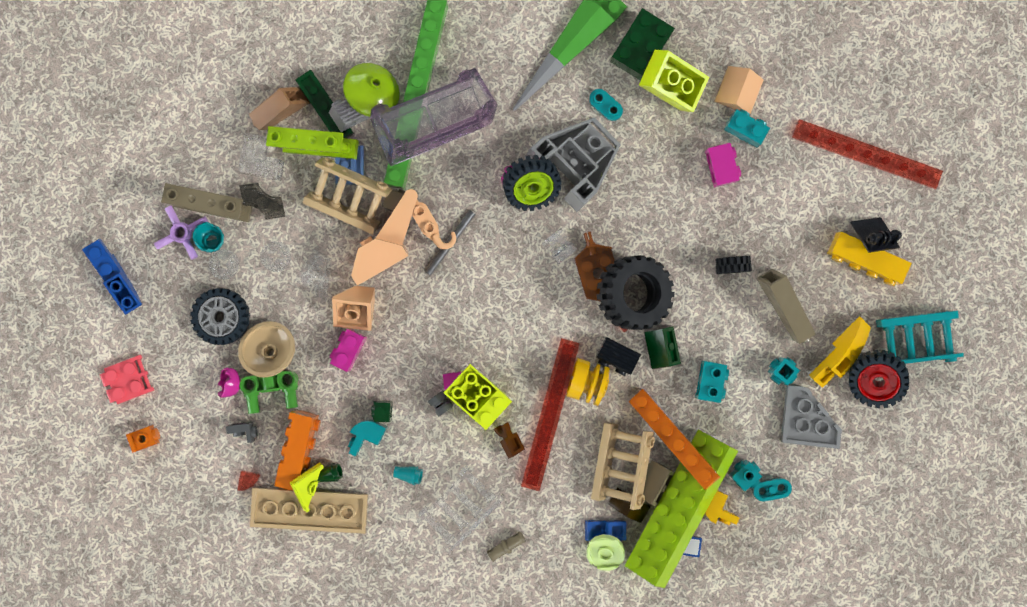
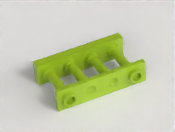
M268 126L266 146L283 148L284 153L357 160L359 140L343 138V133Z

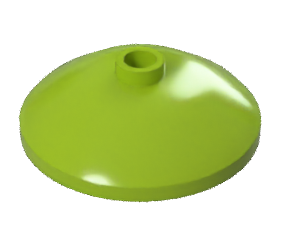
M373 63L358 64L352 67L344 78L343 92L346 100L353 109L365 116H385L393 111L399 101L400 90L396 79L387 69Z

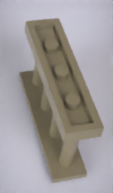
M165 183L161 203L170 204L176 208L248 223L253 207L252 203L243 202V199Z

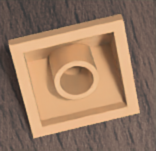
M728 66L714 102L740 111L742 109L751 114L764 79L750 68Z

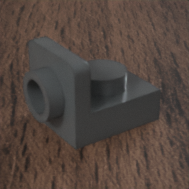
M253 422L226 426L227 434L233 433V437L243 436L246 432L247 443L254 442L258 436L257 427L253 426Z

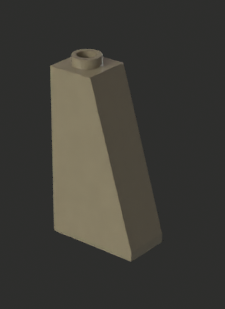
M771 269L756 278L795 342L798 344L806 343L812 336L816 335L786 275Z

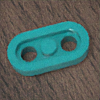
M595 89L591 92L589 102L592 107L609 121L620 119L623 114V108L620 103L603 89ZM596 96H602V101H597ZM615 108L617 113L612 114L610 109Z
M784 478L760 481L757 486L752 488L753 496L762 502L786 498L792 491L791 483ZM780 484L784 485L782 491L778 490V485ZM760 488H765L764 494H759Z

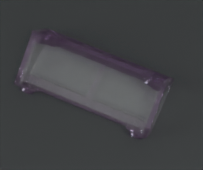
M476 68L460 72L457 81L391 108L386 104L374 106L371 109L370 120L389 165L393 166L490 125L493 122L498 104Z

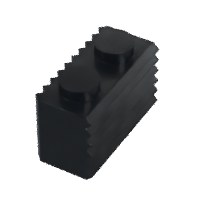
M605 337L596 358L599 359V364L607 367L612 365L616 367L615 372L626 376L627 373L632 374L641 354Z

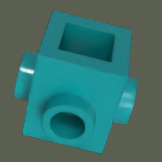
M779 357V359L775 358L770 363L768 373L772 375L770 379L776 384L788 385L795 381L800 370L795 367L796 363L790 358ZM783 367V368H784V373H783V374L778 373V372L781 370V368Z
M741 460L736 463L734 470L729 473V476L744 492L749 488L757 486L760 483L759 479L762 478L759 473L761 469L754 461L749 462L748 460Z

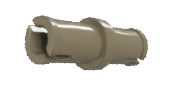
M519 531L507 540H501L499 545L488 550V556L494 562L506 553H512L514 548L525 543L526 540Z

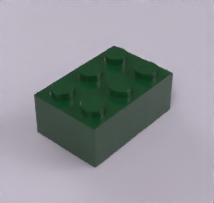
M642 8L611 57L610 62L641 81L654 50L663 49L675 28Z

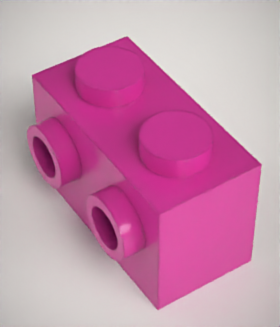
M731 143L710 147L705 150L714 188L736 183L740 180L741 170L739 166H736V150L731 146Z
M347 329L346 332L342 331L338 339L340 341L338 348H334L329 358L332 359L330 364L346 372L351 371L367 337L352 329Z

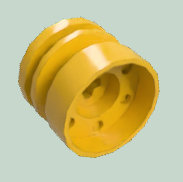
M577 358L571 375L573 380L570 379L566 397L579 400L582 393H586V403L590 402L593 395V405L598 406L601 399L605 396L608 387L610 368L604 366L600 374V364H596L594 370L590 371V361Z

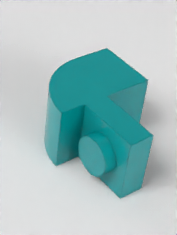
M364 420L356 424L350 431V433L356 435V438L352 437L349 442V454L357 456L364 440L378 446L388 426L374 422V420Z

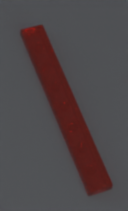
M800 119L792 138L933 189H937L943 172L937 168Z
M562 338L560 340L521 487L540 491L580 343Z

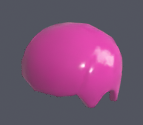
M231 367L222 369L218 385L223 390L217 393L220 398L231 397L239 392L241 380L235 369Z

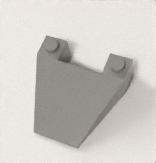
M594 117L544 136L529 149L525 156L530 155L531 159H533V155H538L539 159L541 156H544L546 160L550 159L575 185L564 199L578 212L597 193L621 144ZM591 122H593V123L598 127V129L616 146V148H614V147L593 127V125L591 124Z

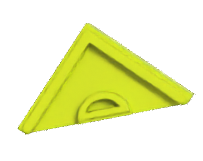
M320 462L290 482L305 512L309 511V504L312 496L315 494L320 471L323 469V465Z

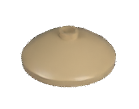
M271 321L259 323L250 328L242 337L238 348L239 361L248 373L256 377L275 376L282 372L292 361L295 353V340L292 333L280 323ZM274 351L273 355L269 356V352Z

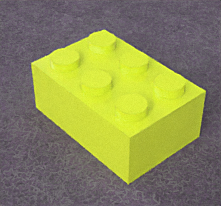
M654 50L639 86L681 111L694 112L709 76L668 50Z

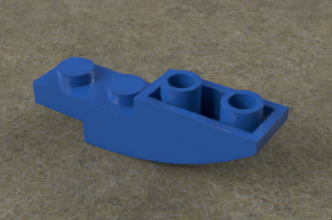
M101 239L82 249L104 280V286L125 315L142 305L135 288L114 254L111 255Z

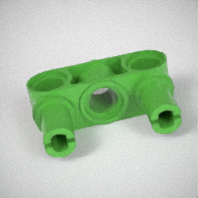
M282 371L275 376L265 378L252 375L244 377L240 381V389L247 400L248 414L260 412L259 392L265 393L279 391L280 389L285 394L286 409L298 407L296 397L298 375L294 371ZM287 374L291 375L293 379L290 385L286 384L284 380ZM249 379L254 382V388L252 390H250L247 387V381Z

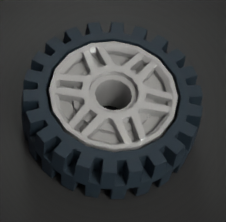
M225 288L210 289L202 293L195 300L196 303L192 305L193 311L190 312V316H192L190 321L194 326L192 328L197 332L196 335L205 342L214 345L230 344L241 338L247 331V326L250 323L249 307L241 295L235 291ZM220 311L224 314V319L221 322L217 320V314Z

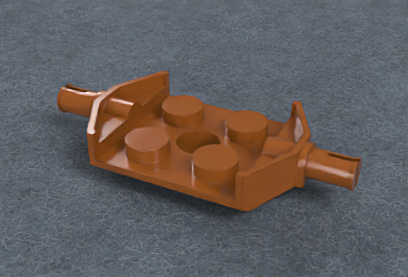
M590 231L583 234L586 247L574 259L586 299L601 302L597 300L596 294L600 293V289H597V284L602 282V279L595 278L593 271L595 268H601L604 272H607L606 267L609 264H614L615 259L612 247L595 244Z

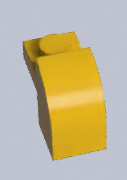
M719 490L714 495L705 512V516L714 524L717 523L720 517L719 521L722 523L737 525L740 518L723 509L728 495Z

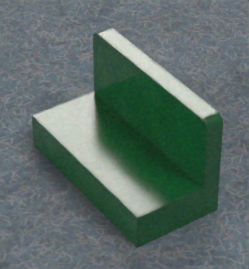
M674 326L644 333L652 369L681 364Z

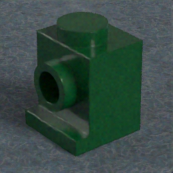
M373 401L371 417H373L374 422L392 421V401Z

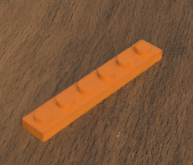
M641 389L629 400V403L704 490H707L720 478L719 474L644 389Z

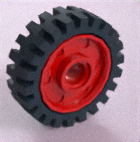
M874 350L873 353L868 351L865 355L861 354L850 368V390L852 394L854 393V397L857 400L860 399V403L864 404L866 402L868 407L875 405V408H880V405H883L884 408H888V404L894 406L896 401L900 402L902 397L906 396L909 389V372L904 361L902 362L899 356L895 357L894 353L890 352L887 354L886 350H882V353ZM881 377L883 380L876 381L875 378Z

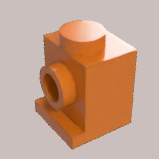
M153 425L126 434L132 453L160 443V433ZM142 435L146 438L145 442L141 438Z

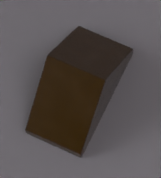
M611 497L608 505L627 518L642 523L651 507L644 503L641 509L631 510V502Z

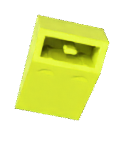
M471 364L443 392L485 430L512 402L500 388Z

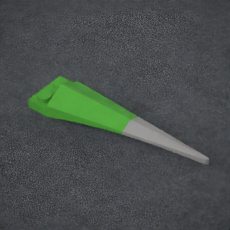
M583 0L517 101L513 111L517 110L573 58L615 23L627 9V6L621 0Z

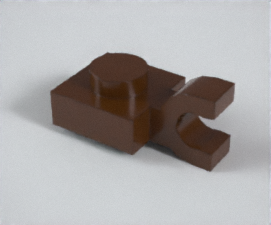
M508 422L494 428L496 434L503 438L500 443L508 459L525 450L517 432H511Z

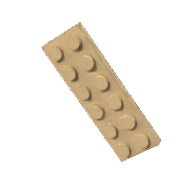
M253 487L250 527L365 534L368 494L315 491L309 504V511L305 512L292 490Z

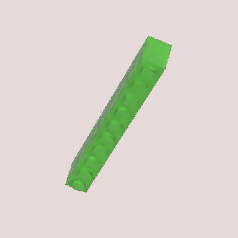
M427 0L384 179V183L389 187L405 190L448 10L447 0Z

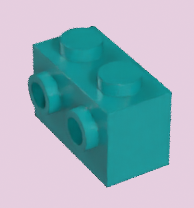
M736 109L724 130L758 148L763 143L770 127L766 126L767 123L765 121L750 117V113L747 111Z
M707 361L701 362L696 399L721 403V400H724L726 395L724 383L729 377L727 365Z

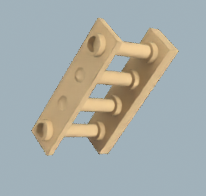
M322 157L319 159L315 166L322 169L316 189L304 197L303 204L370 234H374L380 225V221L376 220L375 215L382 196L387 197L393 188L388 187L384 182L372 180L336 164L330 158ZM329 173L340 177L332 199H328L322 194ZM346 181L357 185L350 207L340 203ZM364 188L375 193L367 215L357 210Z
M604 423L591 499L601 501L610 496L631 502V510L641 509L645 500L643 492L650 452L655 442L654 432L643 431V435L639 436L619 431V424ZM621 439L641 444L639 455L617 451L615 449L616 440ZM617 458L638 463L636 475L613 470L611 467L612 459ZM613 477L634 482L633 493L610 489L608 486L609 478Z

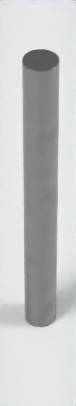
M471 210L468 211L454 231L456 241L476 215ZM452 235L449 237L446 243H449L451 241ZM451 248L441 249L425 272L431 276Z

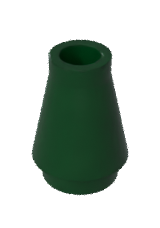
M331 463L320 471L318 483L338 482L343 477L340 464Z

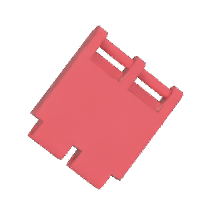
M141 355L104 368L105 372L100 374L103 386L107 387L110 385L111 389L106 390L110 403L116 401L117 404H121L154 391L147 377L148 372L144 370L141 362ZM135 361L138 362V365H139V368H140V370H141V373H139V370H138V368H137V365H136V362H135ZM141 377L144 378V381H145V383H146L147 389H145V386H144V383H143Z

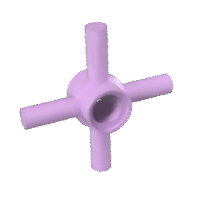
M172 206L166 207L165 211L173 226L170 229V235L154 243L156 249L176 241L183 243L191 260L196 259L198 255L190 242L192 231L199 224L209 222L207 217L204 216L188 225L179 221ZM184 228L185 234L180 238L178 231Z

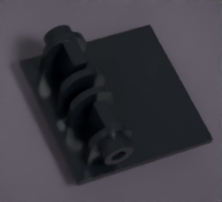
M882 218L850 222L868 253L900 248L897 242L902 237V233L898 230L890 232Z

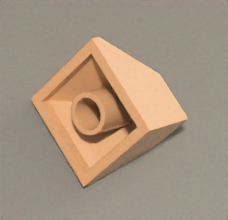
M354 286L333 296V327L371 331L375 288Z

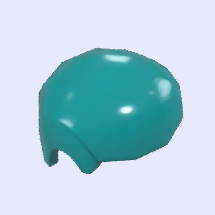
M205 222L199 224L194 229L192 238L195 245L201 251L212 253L222 247L225 236L218 226ZM210 236H216L217 238L214 240L207 241L208 237Z

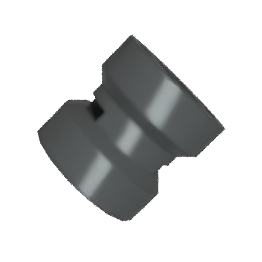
M443 390L428 400L430 406L435 408V413L438 417L454 406L451 401L447 400Z

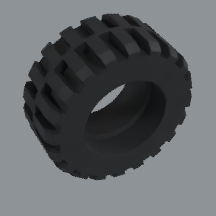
M643 255L619 258L614 261V264H609L606 267L607 272H602L600 276L602 282L597 284V289H600V293L596 294L597 300L601 301V304L598 305L600 310L606 312L604 317L607 320H612L611 323L613 325L629 330L653 328V325L660 324L662 322L661 318L668 316L669 312L667 310L672 309L673 302H671V298L675 296V292H672L673 280H669L670 273L668 270H663L664 265L656 262L654 258ZM634 274L644 281L647 288L646 302L638 311H633L628 307L623 294L626 281Z

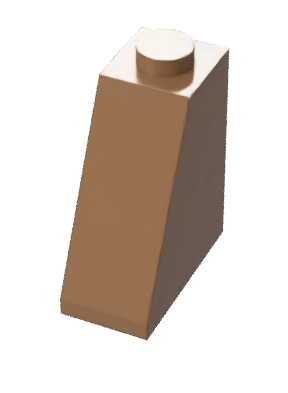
M300 87L279 88L249 113V116L252 119L253 125L258 130H268V126H275L310 104Z

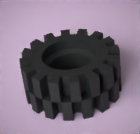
M751 256L715 259L717 274L752 271Z

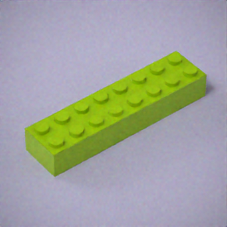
M699 429L691 443L719 474L720 478L707 490H704L680 462L625 564V567L656 587H666L738 453L736 449Z

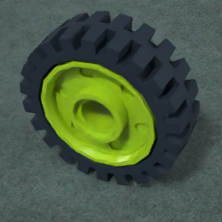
M530 155L525 156L526 160H523L521 157L518 159L519 163L515 161L511 163L512 168L508 166L506 169L507 173L504 172L502 183L508 202L512 206L515 205L517 209L522 208L523 211H527L528 208L530 211H534L535 207L540 210L542 209L541 205L549 206L548 201L551 203L555 201L554 197H558V191H561L562 185L555 164L550 159L546 160L544 156H541L539 159L538 155H533V159H531Z

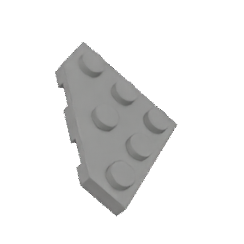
M786 385L781 442L840 449L842 429L833 421L829 413L816 400L808 387Z

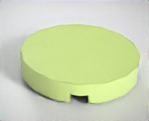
M602 534L590 540L587 546V558L589 563L597 566L599 570H614L623 563L625 548L618 538Z

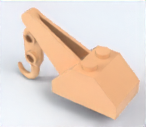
M408 189L404 193L377 237L372 238L369 236L360 242L361 246L358 248L351 274L357 286L408 257L409 253L403 242L412 216L422 233L431 239L438 248L449 249L455 244L456 234L454 231L451 232L452 239L449 243L442 242L437 222L427 205L417 200L418 194L414 189Z

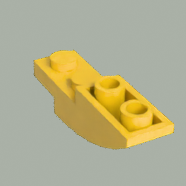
M859 316L832 343L836 348L809 376L822 388L835 375L842 378L860 355L871 327Z

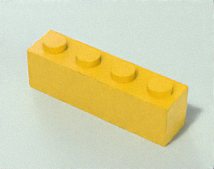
M837 232L827 254L832 256V260L842 263V261L849 263L848 267L857 271L860 269L867 271V276L875 279L880 277L884 279L883 282L890 286L903 284L912 264L886 251L868 253L861 240L844 232Z

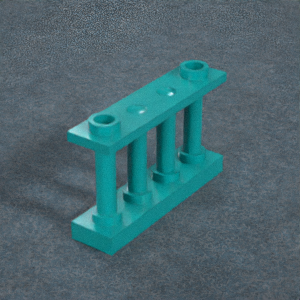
M958 311L876 320V326L883 327V331H885L888 354L892 352L895 354V357L896 349L893 330H895V326L902 325V329L905 332L908 358L901 359L905 364L945 359V362L957 361L958 357H964V353H954L950 323H952V319L959 318ZM933 321H940V324H942L946 354L935 355L931 327ZM916 323H921V326H923L927 356L916 357L912 330Z

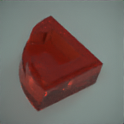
M241 471L237 491L253 487L258 482L260 474Z

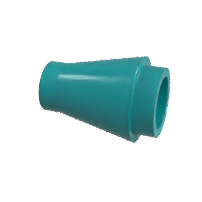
M396 466L393 477L412 485L420 484L423 477V469H419L418 466Z

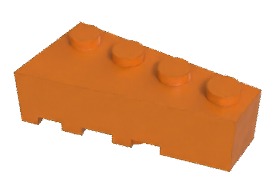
M298 409L289 413L288 419H291L292 422L286 428L285 435L288 437V441H285L282 446L281 456H284V460L279 462L274 486L293 491L290 482L303 474L305 468H309L311 457L308 456L310 449L313 450L316 439L313 438L314 433L319 430L321 420H318V414Z

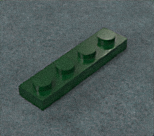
M311 69L295 79L330 132L343 133V138L346 139L354 134L351 128L343 132L339 130L329 114L333 101Z

